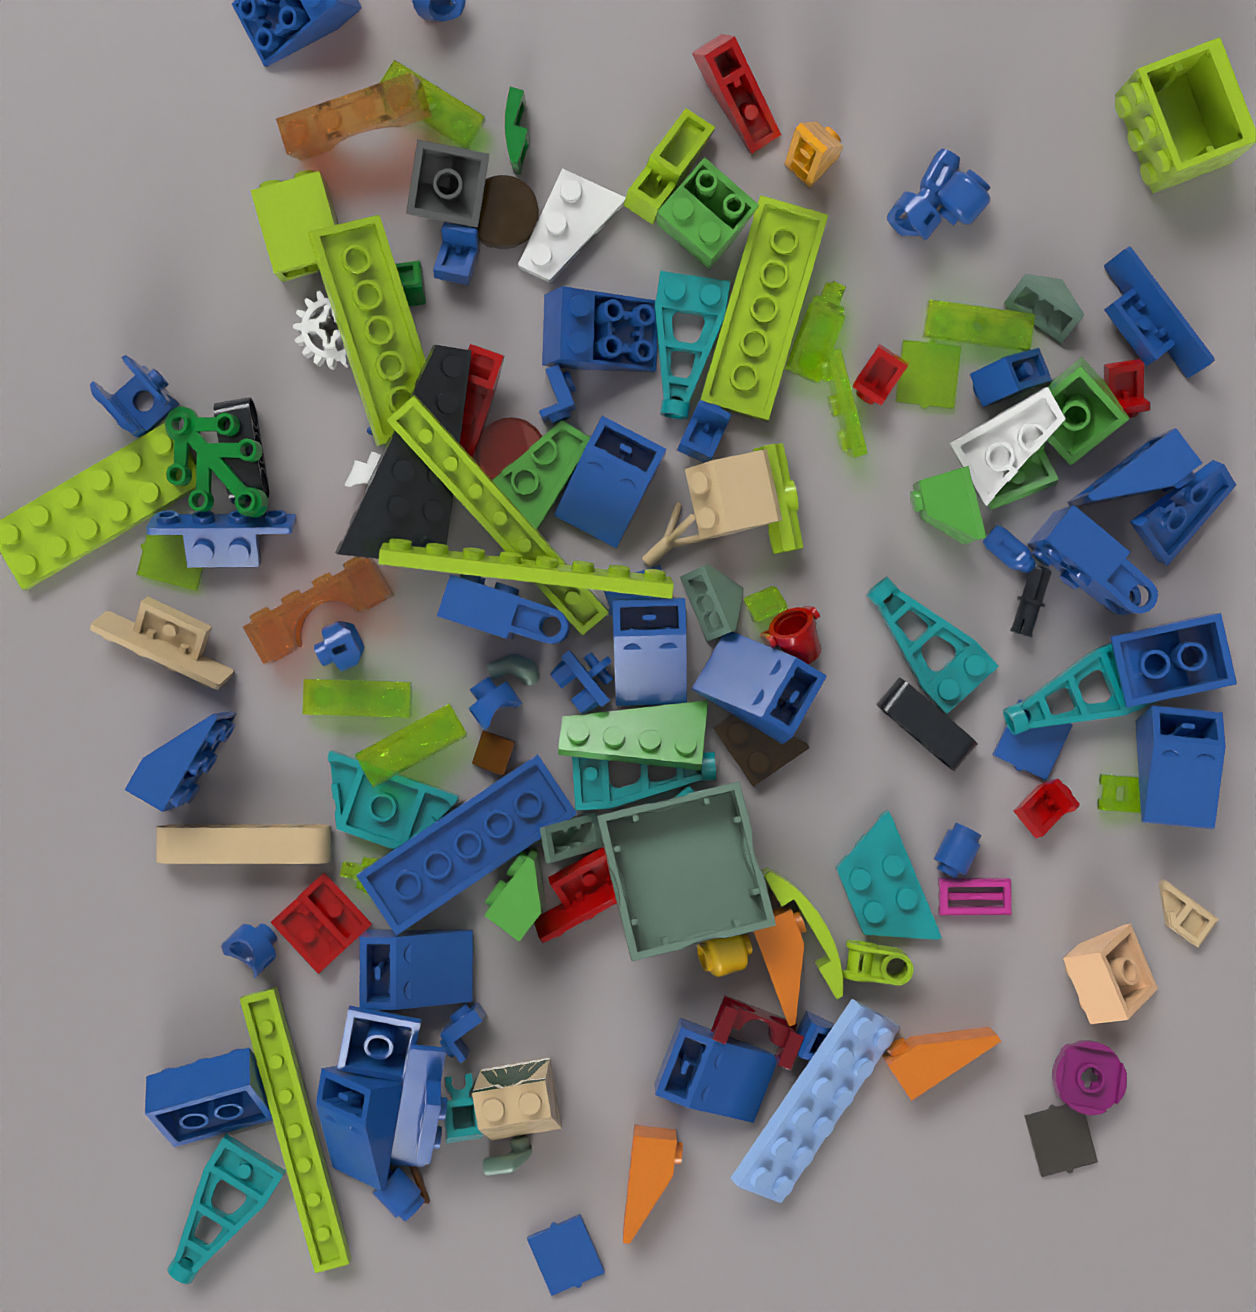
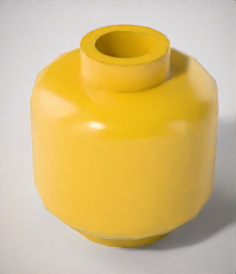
M747 934L728 938H715L698 944L697 954L705 972L710 971L715 977H722L746 968L748 955L752 954V945Z

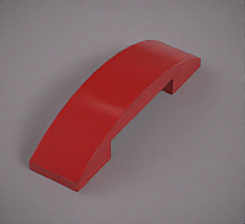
M470 344L468 350H472L460 445L474 458L494 399L505 356Z

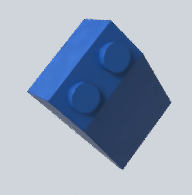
M1174 428L1148 440L1067 503L1069 506L1075 505L1079 507L1148 494L1161 489L1165 493L1174 487L1178 489L1191 481L1196 476L1193 470L1203 462L1177 428Z
M1221 613L1201 615L1110 637L1125 707L1237 684Z

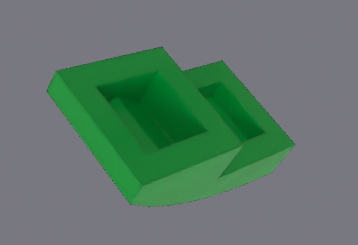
M510 86L505 110V139L513 172L521 174L530 143L528 129L520 127L526 99L524 90Z

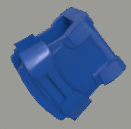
M124 355L121 358L133 372L134 377L115 394L105 391L102 386L94 381L90 384V388L94 398L117 421V424L129 431L133 436L140 438L160 424L171 410L179 406V403L165 389L169 383L156 369L153 368L150 371L146 366H140L135 360ZM142 392H149L153 396V406L147 411H140L136 407V398Z

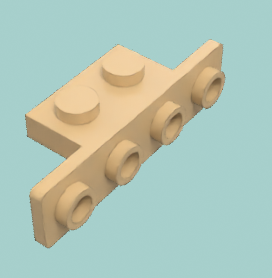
M149 596L141 601L135 623L111 611L104 612L91 622L90 630L101 635L105 640L116 642L131 649L137 655L150 658L173 672H179L198 681L199 684L205 687L219 690L233 675L234 670L203 655L212 628L211 625Z

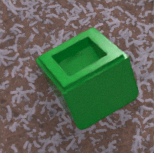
M420 260L397 263V271L409 307L426 304Z

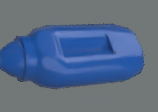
M940 149L934 155L920 181V190L922 188L928 189L937 196L945 183L957 172L960 157L947 149Z
M996 525L986 536L987 538H984L982 541L985 547L1009 568L1022 571L1023 573H1029L1035 568V559L1032 557L1029 548L1004 527Z

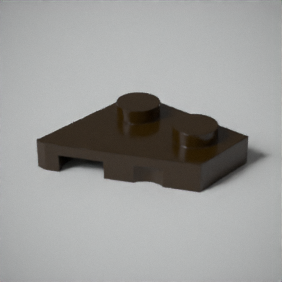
M733 714L713 727L753 786L810 748L807 743L794 736L786 743L781 744Z

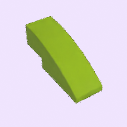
M685 108L649 156L647 165L628 189L623 206L653 225L657 220V211L681 185L716 127Z

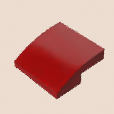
M325 872L270 922L318 974L372 925Z

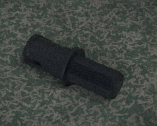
M1035 565V568L1029 572L1022 597H1017L1020 603L1013 625L1010 628L1011 632L1028 637L1033 636L1032 633L1040 608L1045 607V604L1042 602L1052 574L1050 569Z

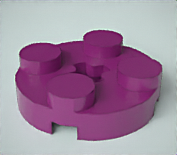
M1081 1040L1073 1044H1066L1061 1048L1060 1054L1053 1065L1052 1081L1057 1097L1070 1108L1086 1115H1100L1107 1112L1106 1109L1111 1108L1114 1103L1118 1104L1123 1098L1127 1088V1072L1123 1063L1120 1062L1118 1056L1110 1047L1092 1040ZM1087 1068H1092V1073L1098 1075L1097 1082L1091 1081L1090 1086L1085 1087V1081L1081 1080V1075L1087 1071Z

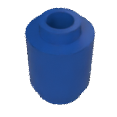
M955 823L952 830H947L933 858L939 863L937 870L955 879L959 873L966 876L981 846L978 842L982 835L966 826Z
M399 1166L392 1170L389 1168L385 1191L381 1192L375 1188L372 1191V1194L395 1218L399 1216L403 1221H407L414 1215L425 1201L420 1195L421 1189Z

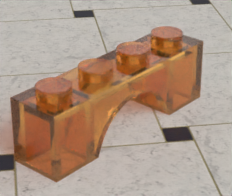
M407 73L276 118L286 154L302 161L334 150L338 143L357 134L381 128H399L432 117L422 81L412 73Z
M354 557L343 564V571L332 576L331 572L323 574L311 582L314 587L303 593L300 590H295L280 599L282 605L270 611L269 607H265L249 616L252 622L244 625L243 629L262 663L273 664L302 648L301 635L303 624L311 611L319 605L330 601H341L351 606L357 612L364 613L393 597L394 594L373 558L363 559V557Z

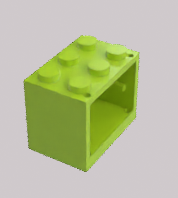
M1221 37L1137 68L1114 95L1116 98L1115 110L1117 115L1124 119L1128 130L1127 139L1129 146L1133 152L1137 153L1141 163L1140 174L1142 180L1146 185H1149L1152 194L1232 164L1256 144V128Z

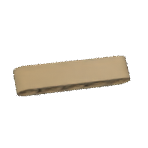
M331 825L156 826V862L163 864L331 862Z

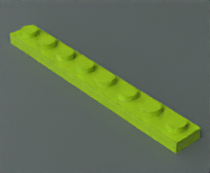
M415 394L386 420L506 552L518 553L522 555L521 559L536 561L538 556L553 557L558 559V564L568 565ZM535 583L582 636L609 613V609L591 589Z
M390 539L389 543L382 544L379 551L378 564L669 599H672L674 588L672 578L667 577L666 572L656 569H645L644 574L630 572L629 567L622 565H609L608 569L594 568V563L580 560L573 561L572 565L558 564V559L547 556H538L536 561L521 559V554L513 552H500V556L485 555V550L471 547L463 548V552L449 551V546L438 543H428L426 548L411 546V541L404 539Z
M275 986L243 995L239 998L314 1272L319 1273L348 1265L352 1257L278 988Z

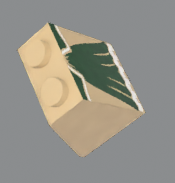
M550 1057L480 1070L472 1091L478 1130L493 1141L562 1129Z

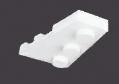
M562 168L518 263V268L552 283L580 253L581 248L594 235L598 234L616 211L623 207L626 197Z
M1045 387L949 443L961 466H969L974 488L983 504L987 506L996 493L1007 481L1009 482L1018 472L1017 470L1042 446L1066 418L1049 388Z

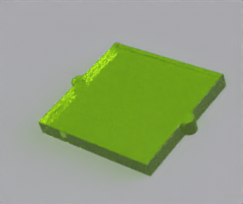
M903 340L900 357L907 361L909 365L897 382L895 402L920 405L922 409H926L928 406L953 409L961 346L936 344L935 340H930L928 343Z
M147 534L145 543L140 545L143 551L136 575L198 591L204 567L187 568L183 535Z

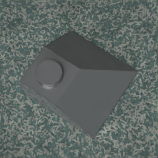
M417 139L406 214L478 228L490 154Z

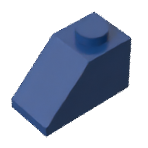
M1040 348L1003 357L970 374L974 394L981 401L983 407L1004 401L1052 381Z

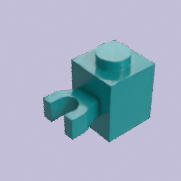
M472 1073L464 1075L466 1085L461 1090H457L452 1086V1076L444 1078L445 1089L452 1099L447 1101V1111L444 1120L446 1144L481 1139L483 1133L478 1130L473 1097H469L473 1084Z

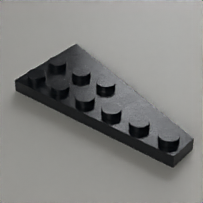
M433 345L414 384L415 387L410 398L415 394L460 444L472 350ZM394 430L368 481L363 498L352 515L346 534L335 551L338 555L379 559V551L382 544L389 543L390 539L409 540L412 542L411 546L426 548L428 543L447 545L453 493Z

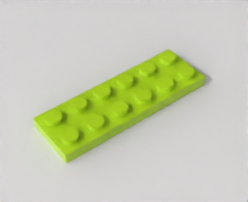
M760 195L758 200L759 207L753 217L701 400L716 404L723 410L768 423L828 214Z
M379 214L312 230L308 233L376 446L386 444L389 437L392 436L394 429L386 420L409 400L415 387L414 384L426 361Z
M165 423L0 520V553L21 589H30L196 490L197 462L190 450L188 467L192 472L190 483L186 486H177L169 483L167 480V469L170 465L174 464V440L168 436ZM179 469L176 473V479L178 481L182 478L181 469Z

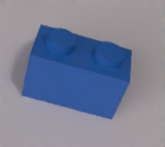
M349 1005L337 1070L403 1083L410 1045H417L422 1019Z

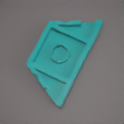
M330 750L327 756L331 766L333 782L331 789L336 807L334 812L336 829L391 849H396L439 820L460 797L458 794L334 750Z
M886 810L879 815V819L870 830L860 837L850 853L846 854L835 866L857 922L864 935L941 939V933L891 813Z

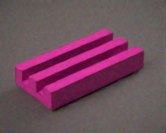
M938 878L939 915H1012L1010 878ZM948 887H1003V892H948ZM948 900H1003V906H948Z

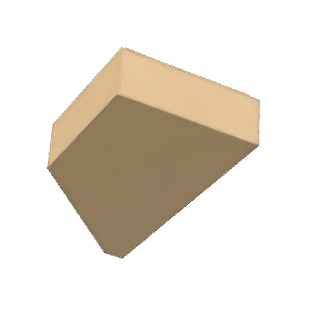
M1161 879L1159 881V889L1165 925L1192 945L1199 947L1219 919L1168 881Z

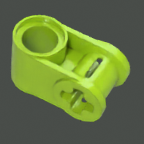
M846 940V947L849 948L846 969L842 970L843 978L858 982H877L895 986L903 985L912 978L914 972L913 964L902 949L877 945L862 940ZM894 958L903 959L904 967L899 973L892 974L887 972L886 967L890 960Z

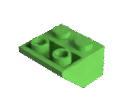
M704 158L657 211L656 224L710 270L736 240L758 209L759 204L710 161Z
M532 848L528 855L523 851L518 855L507 871L511 878L507 883L500 879L484 902L489 906L484 916L518 942H520L542 913L546 902L539 851L535 848Z

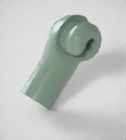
M511 654L486 664L492 680L512 674L522 679L524 685L531 686L540 679L536 663L519 654Z
M526 1135L513 1137L510 1141L512 1150L508 1154L484 1158V1174L491 1176L515 1172L532 1154V1145H529V1138Z

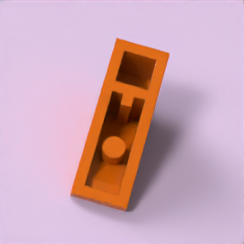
M785 905L772 910L776 926L753 932L789 1026L796 1024L804 953V941L801 934L807 932L800 912L793 913L790 906Z
M990 1027L910 1036L906 1040L905 1038H900L894 1041L886 1049L887 1052L882 1057L912 1101L1000 1043L1001 1039Z
M634 1125L623 1224V1243L625 1244L631 1243L673 1177L674 1164H681L683 1142H677L676 1129Z

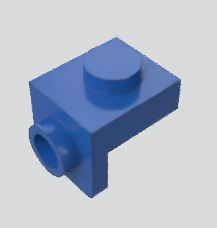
M444 222L441 228L442 244L433 268L434 278L469 285L480 252L478 230L464 225Z
M559 364L545 369L558 403L539 411L542 421L547 422L550 420L551 424H557L562 420L569 419L571 417L570 412L576 410L571 393L576 392L574 382L569 371L562 373Z
M700 400L677 451L703 463L711 461L732 415L716 404Z
M476 1002L470 1008L467 1004H464L456 1009L449 1016L452 1021L446 1024L440 1033L442 1038L440 1044L446 1049V1054L450 1058L456 1057L460 1063L467 1059L470 1052L461 1037L481 1023L486 1014L479 1002Z

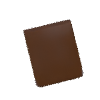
M486 730L482 731L472 764L502 776L506 775L517 741Z

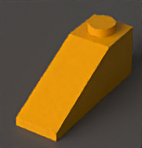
M818 121L802 122L795 128L784 165L811 188L839 158L843 149V145L840 143L841 139L832 128L828 126L824 128Z

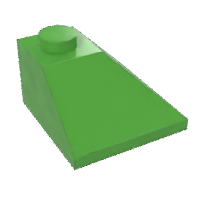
M1083 357L1079 358L1047 386L1066 418L1047 440L1070 466L1129 420L1128 415L1106 382Z
M969 466L929 477L913 484L914 491H910L912 508L914 512L919 511L923 521L963 545L987 538Z

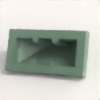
M1025 274L1003 303L1060 343L1066 339L1084 316L1083 311L1064 281L1057 278Z
M709 564L680 576L707 642L736 630L743 587Z
M596 813L540 827L546 863H553L603 847Z

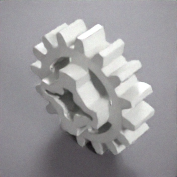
M318 291V301L315 303L308 298L304 300L308 307L306 312L302 310L296 311V314L302 319V323L293 324V329L302 333V335L298 336L295 342L299 346H306L302 351L305 357L310 358L315 355L313 362L319 367L327 360V365L331 370H335L337 361H340L348 368L349 360L345 348L342 350L344 344L339 330H334L333 336L326 332L327 329H333V325L336 323L329 298H326L321 291ZM324 310V312H323L319 317H317V318L315 319V317H316L321 311ZM312 337L323 339L322 346L324 351L315 346Z

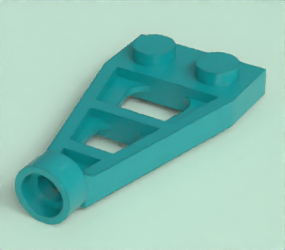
M660 271L655 301V316L663 392L661 416L679 420L688 419L689 402L724 321L730 281ZM677 312L703 317L704 327L700 337L694 343L681 342L674 337L672 318ZM673 351L694 354L695 360L691 374L687 378L672 375L671 354ZM677 396L680 397L682 401L671 398Z
M888 576L880 580L866 594L881 614L919 687L944 714H948L999 667L975 639L899 590ZM892 594L891 601L884 603L883 600ZM907 611L914 612L927 624V629L914 641L908 639L898 622L899 618ZM933 636L941 637L955 648V656L939 671H933L928 667L921 652L922 645Z
M1108 643L1087 653L1022 702L1004 708L1003 716L1010 732L1013 735H1017L1029 730V728L1125 716L1156 702L1125 707L1112 645ZM1099 670L1102 672L1111 696L1105 702L1086 703L1078 687L1079 683L1091 672ZM1062 688H1067L1074 708L1071 711L1060 714H1051L1046 702L1047 697ZM1024 710H1027L1030 714L1029 721Z
M715 751L703 752L701 773H697L692 769L676 768V775L666 780L651 781L648 776V765L640 764L641 776L639 780L622 788H616L610 783L609 760L572 756L575 810L614 808L700 780H716Z
M226 1133L203 1169L176 1255L167 1268L169 1275L180 1283H192L200 1268L265 1206L286 1170ZM221 1180L226 1181L246 1194L245 1202L231 1214L225 1213L212 1203L216 1185ZM203 1215L222 1226L221 1232L210 1244L195 1236V1230Z

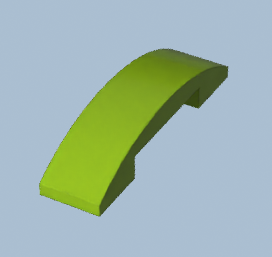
M768 867L762 869L761 871L781 906L795 900L826 953L825 956L814 962L836 999L843 996L841 962L836 945L825 922L808 898L793 883Z

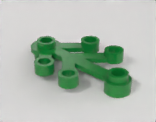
M180 406L171 410L165 421L166 432L174 440V464L170 465L166 472L169 483L177 486H186L190 483L192 472L188 467L189 447L191 446L197 452L196 490L192 491L188 498L189 506L193 510L207 512L212 509L214 505V497L211 494L213 471L235 496V506L240 514L249 517L263 515L268 507L266 494L260 489L246 487L222 459L241 458L245 461L255 462L262 456L261 444L251 439H243L239 443H208L200 432H218L226 436H233L239 431V419L228 413H221L217 417H198L191 408ZM183 418L184 426L179 430V423ZM230 419L231 425L229 429L225 431L224 422L225 420ZM252 444L253 453L247 456L246 448ZM179 469H181L182 478L178 481L176 479V473ZM201 495H203L205 498V502L200 507L198 504V498ZM247 496H250L252 502L251 505L248 508H246L245 501Z

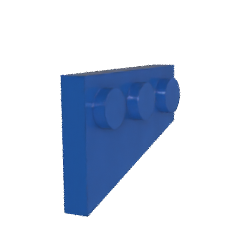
M1212 460L1194 473L1196 476L1187 484L1178 489L1174 488L1130 521L1158 562L1168 566L1234 489L1236 483L1224 464Z

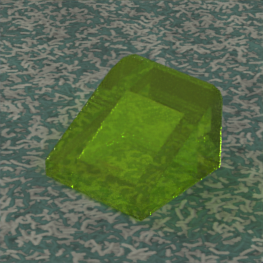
M770 586L744 598V603L752 622L761 621L787 610L788 607L776 586Z

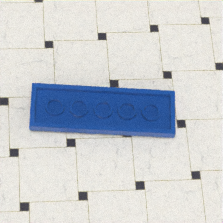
M537 754L359 872L356 876L397 936L541 839L540 827L568 820L575 816L577 812Z

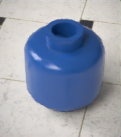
M970 169L966 173L957 171L937 194L942 206L938 213L953 226L958 221L966 225L972 224L990 203L991 198L988 191L991 187Z

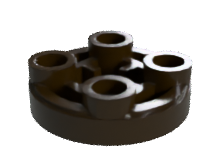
M497 175L487 178L485 180L478 228H476L478 230V239L485 246L497 249H511L523 244L530 239L539 220V208L535 194L525 182L516 177Z

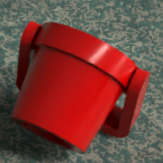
M814 606L787 609L774 617L769 628L759 636L764 645L771 648L779 645L782 652L797 657L806 664H810L820 656L822 650L815 621L820 618V614Z

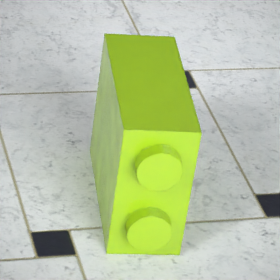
M303 170L294 174L292 179L281 182L279 180H268L259 185L260 188L250 190L273 273L281 282L320 271L308 233L312 230L338 224L327 182L320 171Z

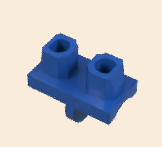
M571 650L561 656L563 661L554 668L550 675L561 689L576 677L585 686L584 690L571 699L581 714L594 709L598 705L602 707L610 701L609 697L593 679L597 675L604 685L613 680L612 676L605 669L612 662L609 656L599 662L592 652L588 653L583 659L591 667L589 672Z

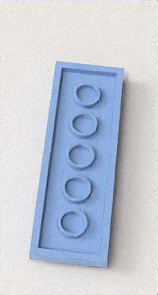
M851 999L730 1179L741 1189L782 1203L785 1197L793 1190L794 1184L804 1169L812 1162L815 1153L825 1138L831 1134L834 1125L844 1110L852 1103L855 1094L865 1079L871 1075L874 1066L884 1051L892 1044L895 1035L901 1027L890 1018Z

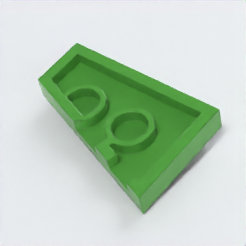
M563 420L492 480L537 531L575 471L582 453L591 438Z

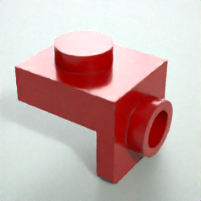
M879 344L852 385L857 390L856 395L868 404L873 405L877 403L882 406L909 363Z
M1140 359L1104 364V381L1128 417L1133 418L1138 416L1139 412L1150 411L1151 403L1144 398V362Z
M1056 778L1037 785L1013 812L1036 839L1044 836L1064 814L1075 811L1080 806V803L1073 796L1069 787Z

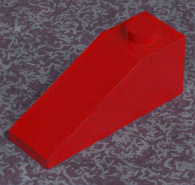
M721 34L692 52L707 86L749 153L753 154L782 135L735 36Z

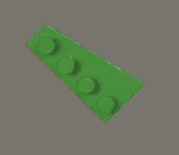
M708 700L563 716L558 755L701 770Z

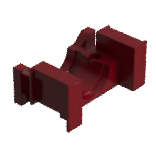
M724 995L711 1032H713L712 1040L726 1045L732 1028L741 1030L748 1021L761 1020L769 1026L768 1035L770 1041L778 1046L775 1053L778 1066L791 1070L804 1038L803 1035L795 1033L797 1023L789 1026L786 1018Z

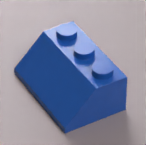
M250 1047L235 1049L227 1054L213 1058L199 1059L195 1063L177 1068H166L159 1073L146 1076L145 1115L173 1147L273 1120L256 1057Z

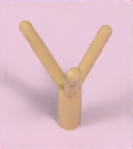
M677 502L674 506L664 537L642 557L650 568L672 548L713 539H700L699 534L677 539L696 519L694 514H690L675 529L682 507L680 502Z

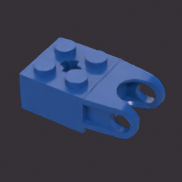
M1075 505L1054 511L1027 543L1034 550L1032 555L1036 560L1047 567L1052 565L1061 572L1059 578L1073 589L1079 587L1116 615L1149 612L1154 608L1158 600V591L1154 583L1126 559L1130 551ZM1137 585L1143 586L1148 592V600L1141 607H1139L1141 593Z
M450 574L437 613L438 617L513 640L514 634L549 644L561 643L567 638L570 632V623L564 614L557 609L519 597V589L503 583L496 582L495 587L492 588L484 585L486 579L481 576L460 574L458 577ZM554 616L560 620L561 629L557 635L549 637L543 631V623L547 618Z

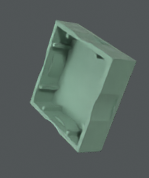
M740 781L692 792L685 796L653 804L647 803L597 816L627 947L632 961L684 949L691 944L715 938H728L776 926L764 875L754 854L753 832Z

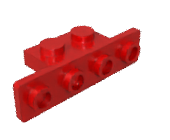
M604 847L548 877L551 887L562 903L539 915L534 925L538 938L542 943L558 938L565 931L584 921L591 920L598 913L617 904Z

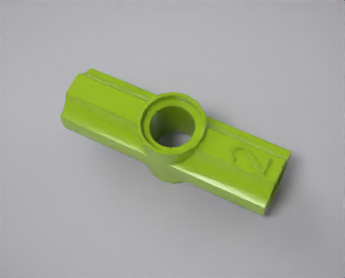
M775 443L754 448L753 452L767 449L782 521L767 524L772 553L774 555L803 549L804 546L797 511H799L798 496L793 480H790L783 443Z

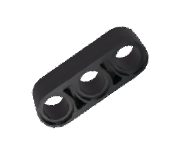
M251 397L214 403V417L221 413H228L236 416L240 422L239 431L233 436H226L217 432L218 443H239L243 439H251L259 442L262 446L257 411ZM227 419L224 422L225 431L228 430L231 425L230 419ZM252 444L246 448L247 456L253 453ZM262 452L260 459L255 462L245 461L241 458H222L246 487L260 489L269 498L270 490L264 452ZM226 487L230 502L235 504V496ZM247 496L245 502H251V497Z
M900 677L876 704L887 716L953 771L961 765L978 745L969 734Z

